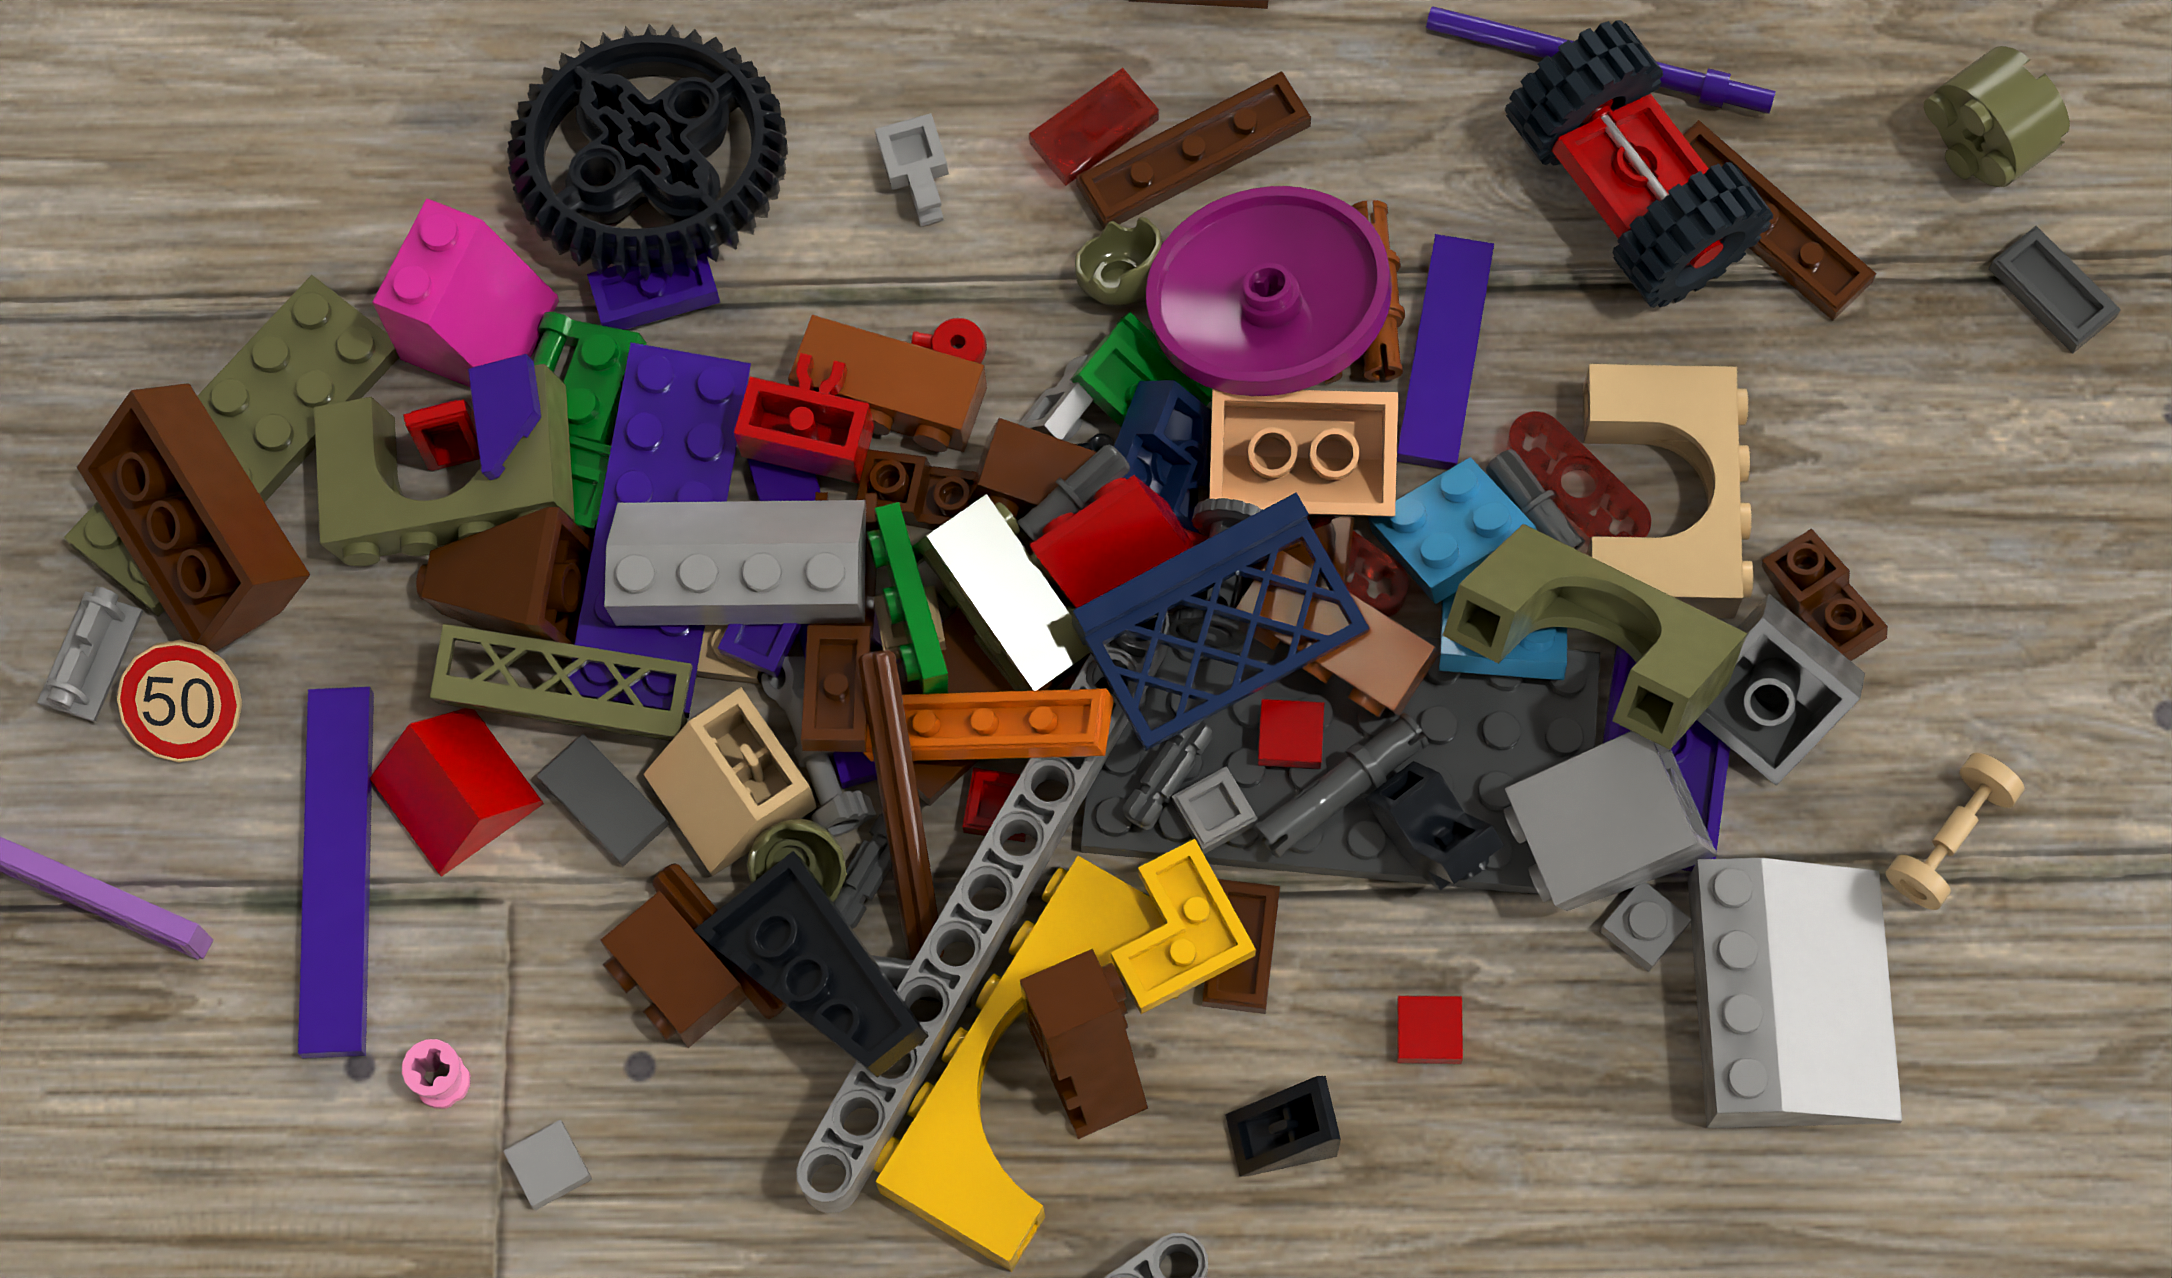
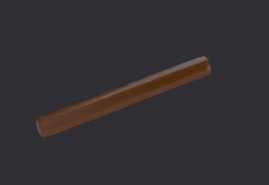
M881 650L859 656L858 665L907 959L914 960L939 917L896 656L893 651ZM944 949L941 952L940 958L943 957Z

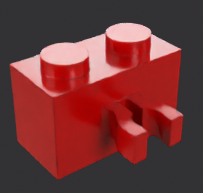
M800 353L796 368L799 387L750 376L734 430V436L741 457L857 484L860 483L875 427L869 403L836 396L843 388L846 379V363L833 362L831 375L828 379L821 381L818 392L813 391L814 384L810 378L814 366L813 357L804 353Z

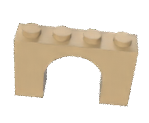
M1589 364L1583 385L1584 443L1654 445L1673 451L1683 457L1698 473L1704 485L1707 499V510L1703 517L1692 527L1681 533L1659 538L1591 537L1586 555L1715 618H1735L1743 598H1751L1753 589L1752 561H1742V540H1749L1751 533L1750 503H1741L1740 482H1747L1749 478L1750 452L1748 445H1739L1738 425H1746L1748 392L1747 389L1737 388V367Z

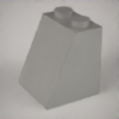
M1633 731L1505 788L1511 802V806L1504 808L1507 823L1519 844L1525 841L1528 842L1536 864L1529 867L1533 884L1544 902L1552 899L1556 907L1566 911L1693 866L1698 859H1711L1718 856L1672 750Z

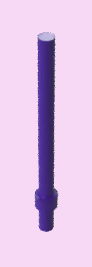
M1434 6L1430 9L1426 29L1541 58L1546 56L1551 58L1559 51L1558 47L1568 40ZM1657 62L1663 71V77L1660 78L1662 82L1660 87L1698 96L1700 97L1699 103L1722 108L1723 103L1770 114L1776 91L1730 80V73L1708 68L1705 74Z

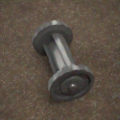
M1207 499L1195 506L1192 522L1193 526L1201 534L1208 536L1209 539L1263 509L1235 499ZM1235 575L1222 582L1217 600L1224 606L1236 609L1240 602L1245 577ZM1213 587L1195 597L1207 601L1210 600ZM1185 607L1174 611L1169 624L1170 634L1176 638L1197 643L1206 611L1192 607ZM1213 614L1204 646L1231 654L1239 653L1243 649L1249 624Z

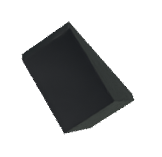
M1315 1076L1225 1114L1240 1177L1334 1158L1338 1155L1341 1137L1326 1076Z

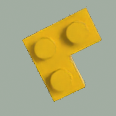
M1195 839L1138 867V875L1165 925L1112 951L1111 960L1140 1014H1143L1254 957L1256 949Z

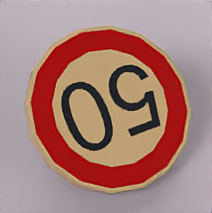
M183 640L156 643L136 655L121 676L117 695L121 721L135 743L155 757L176 762L203 759L222 748L238 727L242 708L238 680L226 662L205 646Z

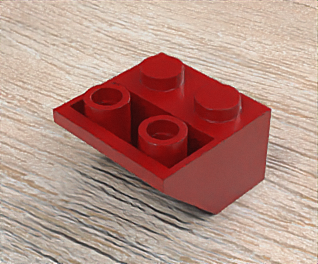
M1135 475L1128 479L1118 478L1105 484L1095 493V501L1076 514L1066 513L1053 519L1043 528V536L1030 544L1037 558L1076 608L1194 547L1168 502Z

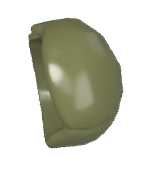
M1145 217L1138 218L1134 228L1122 227L1114 221L1109 222L1099 237L1085 242L1075 255V275L1078 285L1086 294L1107 305H1127L1146 299L1149 271L1163 244L1160 230Z
M790 819L765 829L755 838L747 860L751 884L794 851L805 862L830 899L834 902L838 898L847 872L842 847L827 828L811 820Z

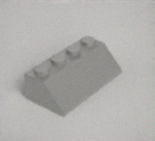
M866 501L618 503L606 545L604 607L616 626L865 623Z

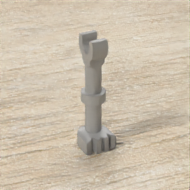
M803 656L785 657L782 665L784 671H780L777 678L763 673L761 675L762 685L765 693L770 698L776 700L778 705L786 711L798 743L794 748L799 766L807 768L820 803V807L812 815V821L827 828L833 837H837L858 828L874 817L876 813L870 797L861 793V790L854 792L845 791L842 793L830 761V757L833 756L834 752L802 751L801 729L806 659Z

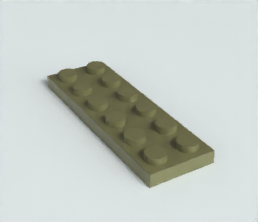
M311 275L197 396L261 498L266 502L316 448L314 407L362 398L399 359V356L389 335ZM97 501L64 538L70 546L159 617L164 611L163 606Z

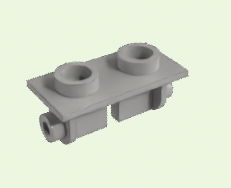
M95 587L93 593L85 592L37 703L96 722L143 610L118 602L119 596L116 593L102 587Z

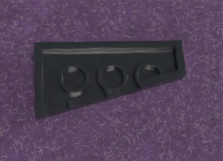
M794 851L694 929L705 942L877 1078L929 1037L813 873Z

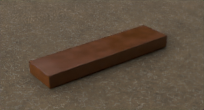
M1281 71L1077 175L1076 185L1104 230L1111 221L1119 225L1311 127V116Z
M1698 120L1683 134L1708 168L1717 164L1722 167L1726 162H1730L1733 165L1736 164L1773 213V219L1769 220L1771 223L1767 231L1759 234L1762 238L1755 246L1749 247V249L1832 321L1873 283L1877 273L1701 121Z

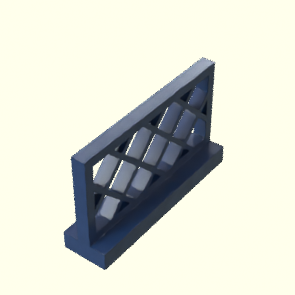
M1297 492L1073 610L1072 625L1083 645H1087L1145 751L1368 633L1370 629L1307 520L1309 513ZM1299 541H1302L1314 562L1308 584L1272 574L1277 553ZM1269 558L1265 571L1251 568ZM1319 573L1329 590L1315 586ZM1235 575L1262 582L1253 614L1216 603L1222 582ZM1268 584L1305 595L1296 626L1259 616ZM1213 587L1210 601L1195 597ZM1315 597L1338 604L1349 625L1329 636L1303 629L1311 598ZM1180 604L1206 611L1197 643L1161 633L1167 611ZM1213 614L1250 624L1241 656L1204 646ZM1158 617L1154 631L1139 627ZM1256 626L1293 637L1288 656L1285 660L1275 665H1269L1247 658ZM1124 634L1149 640L1150 645L1142 672L1138 673L1115 666L1104 645ZM1299 639L1314 643L1296 653ZM1158 643L1194 654L1185 686L1148 675ZM1201 656L1237 666L1230 689L1219 695H1214L1191 688ZM1244 668L1259 672L1240 683ZM1123 679L1138 683L1134 699ZM1149 686L1180 695L1181 700L1176 717L1151 731L1139 710L1144 687ZM1188 698L1204 702L1184 713Z

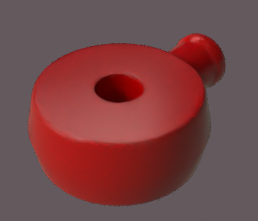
M964 318L946 320L936 328L933 334L914 331L911 344L979 364L982 363L987 351V341L984 333L974 322ZM957 344L964 345L962 348L959 349L954 348V346Z

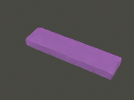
M0 837L1 873L194 959H204L213 939L199 924Z

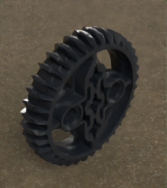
M648 24L644 35L634 36L625 26L622 38L611 41V38L602 32L600 45L591 48L581 41L578 49L579 55L575 58L561 53L559 70L544 67L542 75L543 84H529V91L527 93L529 101L518 102L517 115L519 119L511 121L510 134L512 140L508 141L507 153L510 160L508 172L511 182L515 184L513 191L517 202L521 204L526 220L530 222V225H535L537 234L542 237L543 241L551 240L553 248L558 251L559 255L570 251L572 260L578 266L591 259L593 268L599 274H602L611 264H614L616 273L622 279L625 278L631 267H639L640 274L646 280H648L652 268L663 267L664 272L672 277L675 264L686 262V265L695 272L698 264L696 256L705 253L706 256L717 262L720 254L718 246L724 244L736 250L739 243L738 232L754 235V229L756 228L755 217L768 218L770 210L769 200L778 199L780 192L779 181L784 180V175L786 174L785 160H787L786 155H788V144L785 138L787 130L785 119L781 117L779 100L776 99L775 94H772L771 86L766 81L765 76H758V70L753 65V62H742V57L737 52L736 47L724 51L723 45L717 37L703 44L702 37L694 29L685 38H680L679 31L676 30L673 24L665 35H657L656 30ZM644 76H674L682 78L652 99H647L627 80ZM577 106L576 119L578 127L590 143L579 150L572 158L565 180L566 188L556 195L547 178L545 154L556 128L565 116ZM739 107L750 129L751 154L739 179L719 199L721 194L720 178L706 157L715 152L723 143L730 123L729 113ZM700 115L698 118L688 119L692 116ZM608 182L606 185L595 187L599 183ZM645 202H649L671 223L670 225L645 229L605 225L624 218Z

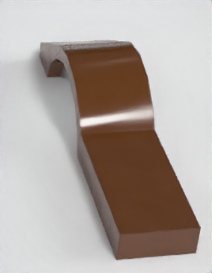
M815 492V501L829 500L828 492ZM865 493L864 499L866 501L865 623L810 624L807 627L801 729L802 751L866 752L867 714L858 659L859 656L871 652V640L874 629L875 604L873 597L876 596L877 568L874 566L870 553L867 532L876 530L875 508L878 507L877 493Z

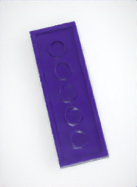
M630 342L575 645L691 663L692 672L684 712L685 717L689 719L705 625L616 626L604 607L606 545L618 503L727 502L737 449L734 430L748 385L751 363ZM589 662L569 676V679L582 697L593 699L600 698L619 684L605 664ZM615 666L624 679L638 671V669ZM651 672L630 688L644 707L670 711L676 676ZM566 688V694L572 695L568 688ZM625 691L611 700L612 702L634 705Z

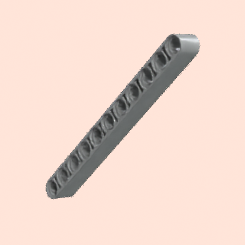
M1166 613L1161 633L1169 635L1168 613ZM1158 617L1146 623L1155 627ZM1124 634L1105 644L1104 647L1115 666L1141 673L1150 641L1138 642ZM1157 644L1149 676L1154 677L1167 654L1169 646ZM1092 654L1089 655L1070 690L1097 689L1095 687L1096 682L1104 676ZM1126 680L1128 683L1127 688L1134 699L1138 683ZM1145 686V687H1144V691H1143L1142 696L1144 695V693H1145L1146 689L1148 688V686ZM1111 694L1114 702L1105 756L1030 758L897 989L898 994L909 1009L914 1001L921 997L930 996L938 999L943 1004L941 1013L935 1019L929 1022H919L929 1037L906 1054L911 1059V1063L905 1074L898 1078L888 1079L881 1075L877 1078L856 1061L799 1160L796 1169L797 1182L808 1203L816 1210L824 1213H839L849 1208L860 1194L875 1167L882 1149L893 1136L1127 725L1128 719L1114 694ZM1046 780H1056L1067 787L1065 795L1052 802L1040 800L1034 795V790L1040 783ZM1024 833L1030 835L1037 842L1036 847L1024 856L1010 855L1003 849L1004 842L1014 834ZM983 888H997L1006 895L1002 905L992 911L977 909L971 903L973 896ZM953 942H964L973 947L975 951L973 957L962 966L953 967L940 960L941 952L947 945ZM858 1108L874 1110L878 1114L879 1119L871 1132L856 1136L849 1134L844 1129L845 1120L852 1111ZM835 1164L846 1170L844 1183L839 1189L831 1193H822L812 1188L813 1176L822 1166Z

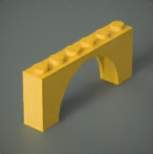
M1080 856L1076 857L1068 871L1060 867L1050 879L1042 895V900L1048 903L1035 924L1027 920L1017 932L1009 948V953L1015 956L1002 977L994 973L988 979L975 1004V1007L981 1010L980 1014L969 1031L960 1027L953 1035L942 1056V1061L948 1064L935 1085L927 1081L918 1091L908 1110V1115L914 1118L901 1140L894 1136L889 1139L873 1169L880 1173L875 1181L880 1194L1010 1272L1014 1270L1045 1219L1044 1206L1016 1185L994 1156L982 1127L980 1102L982 1083L990 1056L1007 1028L1024 1012L1020 980L1092 948L1101 966L1111 962L1115 967L1111 960L1112 951L1165 925L1150 896Z

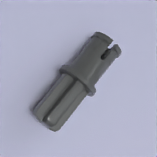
M1111 445L1103 446L1065 482L1059 477L1055 481L1058 486L1038 506L1017 522L1018 525L1033 542L1043 536L1042 530L1050 521L1066 513H1078L1095 501L1094 495L1101 487L1115 479L1123 478L1130 470L1128 461L1115 447Z
M1508 449L1490 461L1486 467L1487 475L1536 526L1537 531L1576 550L1583 546L1585 543L1584 538L1579 536L1553 501L1556 497L1553 490L1545 491L1516 451Z

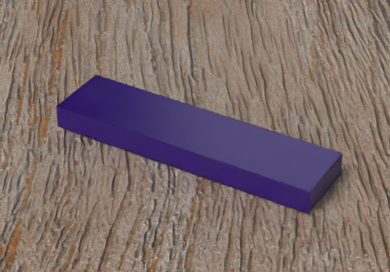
M1435 234L1398 445L1397 462L1449 470L1458 464L1494 243Z

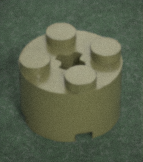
M1998 46L1991 49L1937 88L1934 94L1924 101V111L1927 117L1937 127L1944 143L1948 147V150L1945 152L1947 164L1957 176L1964 180L1975 176L1991 186H2008L2065 143V141H2061V137L2069 132L2070 121L2060 93L2045 73L2035 79L2023 67L2031 59L2016 49L2006 46Z

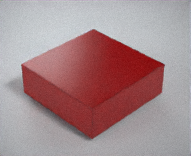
M1261 699L1258 765L1321 769L1324 702Z
M973 767L962 826L964 833L986 836L1018 781L1019 774ZM1014 834L1007 840L1025 842L1027 834Z
M1398 996L1397 1063L1462 1064V996Z

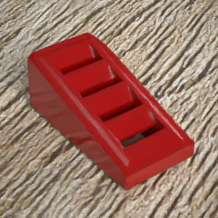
M464 399L403 414L405 426L428 470L435 471L480 459L474 410Z

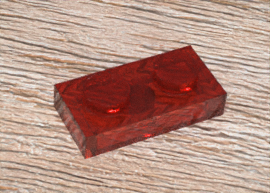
M1121 68L1030 132L1029 142L1066 186L1075 180L1077 175L1089 170L1159 120V109L1124 68Z

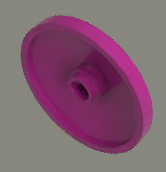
M1268 186L1248 189L1222 197L1197 210L1177 226L1163 242L1151 265L1147 278L1146 304L1157 343L1165 356L1182 373L1206 387L1221 392L1243 396H1273L1315 386L1330 379L1355 362L1369 348L1383 327L1391 303L1392 282L1386 249L1379 234L1365 216L1354 207L1332 195L1317 190L1292 186Z

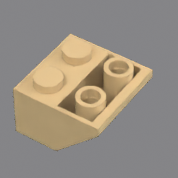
M742 687L688 721L643 774L711 876H714L749 853L755 838L765 829L784 820L800 819L817 808L809 784Z

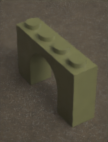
M545 364L535 365L541 419L527 438L522 436L503 463L505 470L500 477L489 480L482 474L480 467L476 475L458 491L446 497L428 501L404 497L398 480L395 417L374 398L366 397L314 407L320 544L347 565L369 566L378 563L380 557L397 553L411 556L429 555L430 551L438 548V546L450 544L546 507H559L575 521L566 385Z
M1522 524L1459 584L1443 632L1444 637L1498 664L1528 634L1543 628H1575L1608 639L1625 650L1636 661V664L1630 670L1612 721L1669 750L1729 684L1748 634L1525 524Z

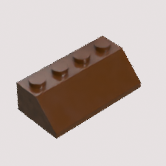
M186 383L131 390L78 464L77 469L182 639L187 642L203 645L215 653L280 614L309 578L310 573L191 385Z

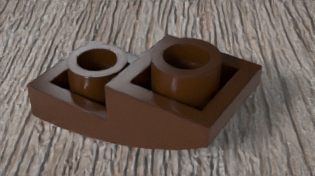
M869 449L856 500H864L865 493H877L878 507L899 502L905 524L935 530L971 505L968 502L976 472L931 466L926 456Z
M1813 529L1808 530L1762 559V568L1788 609L1850 661H1853L1887 639L1888 626L1849 584L1850 570Z

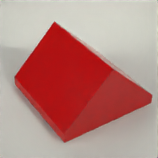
M467 708L410 723L370 777L374 786L441 877L544 804L477 712Z

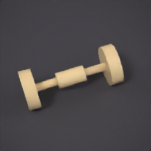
M1972 753L1961 767V778L1975 793L1965 807L1957 806L1932 840L1935 849L1927 860L1923 863L1908 855H1898L1886 871L1887 879L1900 893L1927 909L1938 910L1951 893L1949 885L1935 869L1946 855L1954 856L1977 824L1978 818L1975 814L1985 800L2001 807L2010 808L2014 806L2025 790L2021 779L2009 767L1986 754Z

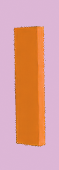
M1107 688L902 695L913 761L1105 756L1114 702V698ZM867 725L866 752L863 753L871 762H874L869 726Z

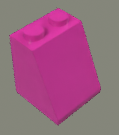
M426 198L372 303L400 360L470 387L469 368L522 354H527L531 358L542 336L538 332V328L545 312H554L559 298L482 219Z

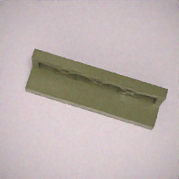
M443 624L430 698L442 705L672 741L687 723L684 712L692 664ZM456 640L481 644L495 663L474 679L450 676ZM492 646L514 650L500 659ZM527 652L543 654L557 673L536 689L520 687L507 669L510 664ZM554 656L576 659V661L562 669ZM589 662L605 664L619 683L598 699L582 697L569 679V676ZM615 666L638 669V671L624 679ZM501 672L510 685L487 681ZM651 672L676 676L670 711L644 707L630 687ZM563 681L572 695L549 691ZM625 691L634 705L612 702L611 700Z

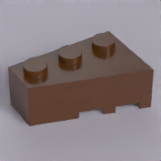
M1092 948L1021 979L1020 986L1027 1027L1077 1138H1083L1148 1109L1126 1031L1128 1024L1124 1015L1128 1014L1123 1000L1127 999V996L1113 964L1110 962L1101 966Z

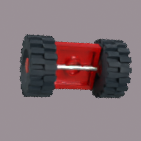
M1616 20L1612 25L1609 21L1599 24L1594 32L1591 28L1580 32L1578 39L1571 43L1570 40H1567L1558 47L1559 51L1551 58L1546 56L1537 64L1539 68L1534 73H1527L1520 81L1523 87L1513 90L1509 97L1512 102L1505 107L1506 117L1542 164L1546 166L1549 163L1552 166L1563 165L1618 238L1617 242L1619 245L1614 247L1612 252L1614 260L1650 307L1655 308L1657 305L1665 307L1672 300L1676 303L1685 299L1692 290L1695 292L1706 286L1707 281L1713 277L1717 279L1727 271L1725 268L1732 262L1737 263L1746 255L1744 251L1749 247L1755 246L1762 238L1759 234L1768 230L1771 225L1769 220L1773 219V213L1736 164L1733 165L1730 162H1726L1722 167L1717 164L1710 168L1705 165L1651 94V92L1658 90L1662 83L1660 81V78L1663 77L1661 67L1626 23L1624 24L1621 20Z

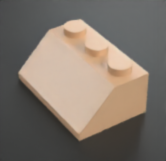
M1212 389L1209 499H1235L1253 504L1264 510L1297 492L1309 515L1395 517L1398 392L1300 390L1273 396H1243Z

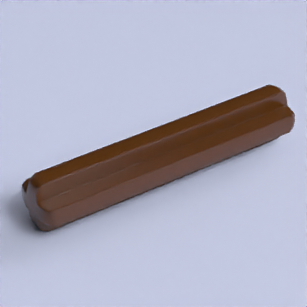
M673 863L668 865L652 881L655 891H660L693 930L718 911L715 905L679 864ZM703 940L740 983L746 997L765 1018L771 1019L787 1007Z

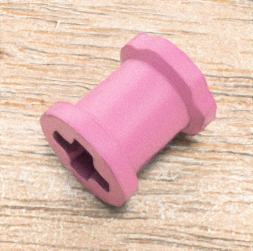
M426 1039L416 1043L406 1053L402 1062L404 1081L415 1094L419 1095L425 1105L435 1109H447L466 1096L470 1087V1072L464 1066L456 1051L448 1043L438 1039ZM442 1062L449 1073L447 1077H436L431 1086L424 1076L426 1072H437Z

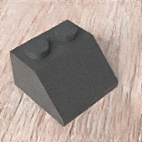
M1768 594L1737 627L1748 634L1729 684L1701 714L1697 721L1777 786L1859 701L1865 673L1773 596Z

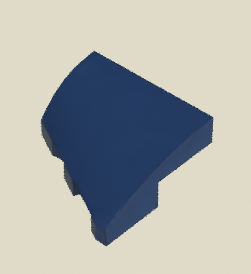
M1175 380L1139 381L1114 445L1130 465L1129 472L1123 478L1128 479L1135 475L1168 502L1184 529L1201 534L1193 526L1192 518L1195 506L1198 504V486H1210V465L1207 459V445L1211 438L1212 410Z

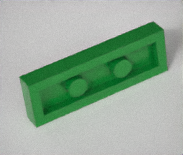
M896 502L876 507V530L867 532V540L875 568L886 566L892 585L882 589L891 625L902 623L908 644L898 646L907 682L918 680L922 694L948 693L947 668L900 503Z

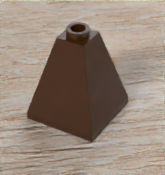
M546 507L431 550L428 564H422L417 573V593L421 600L429 603L440 614L480 630L575 645L594 541L559 507ZM554 656L559 661L571 664L572 659Z

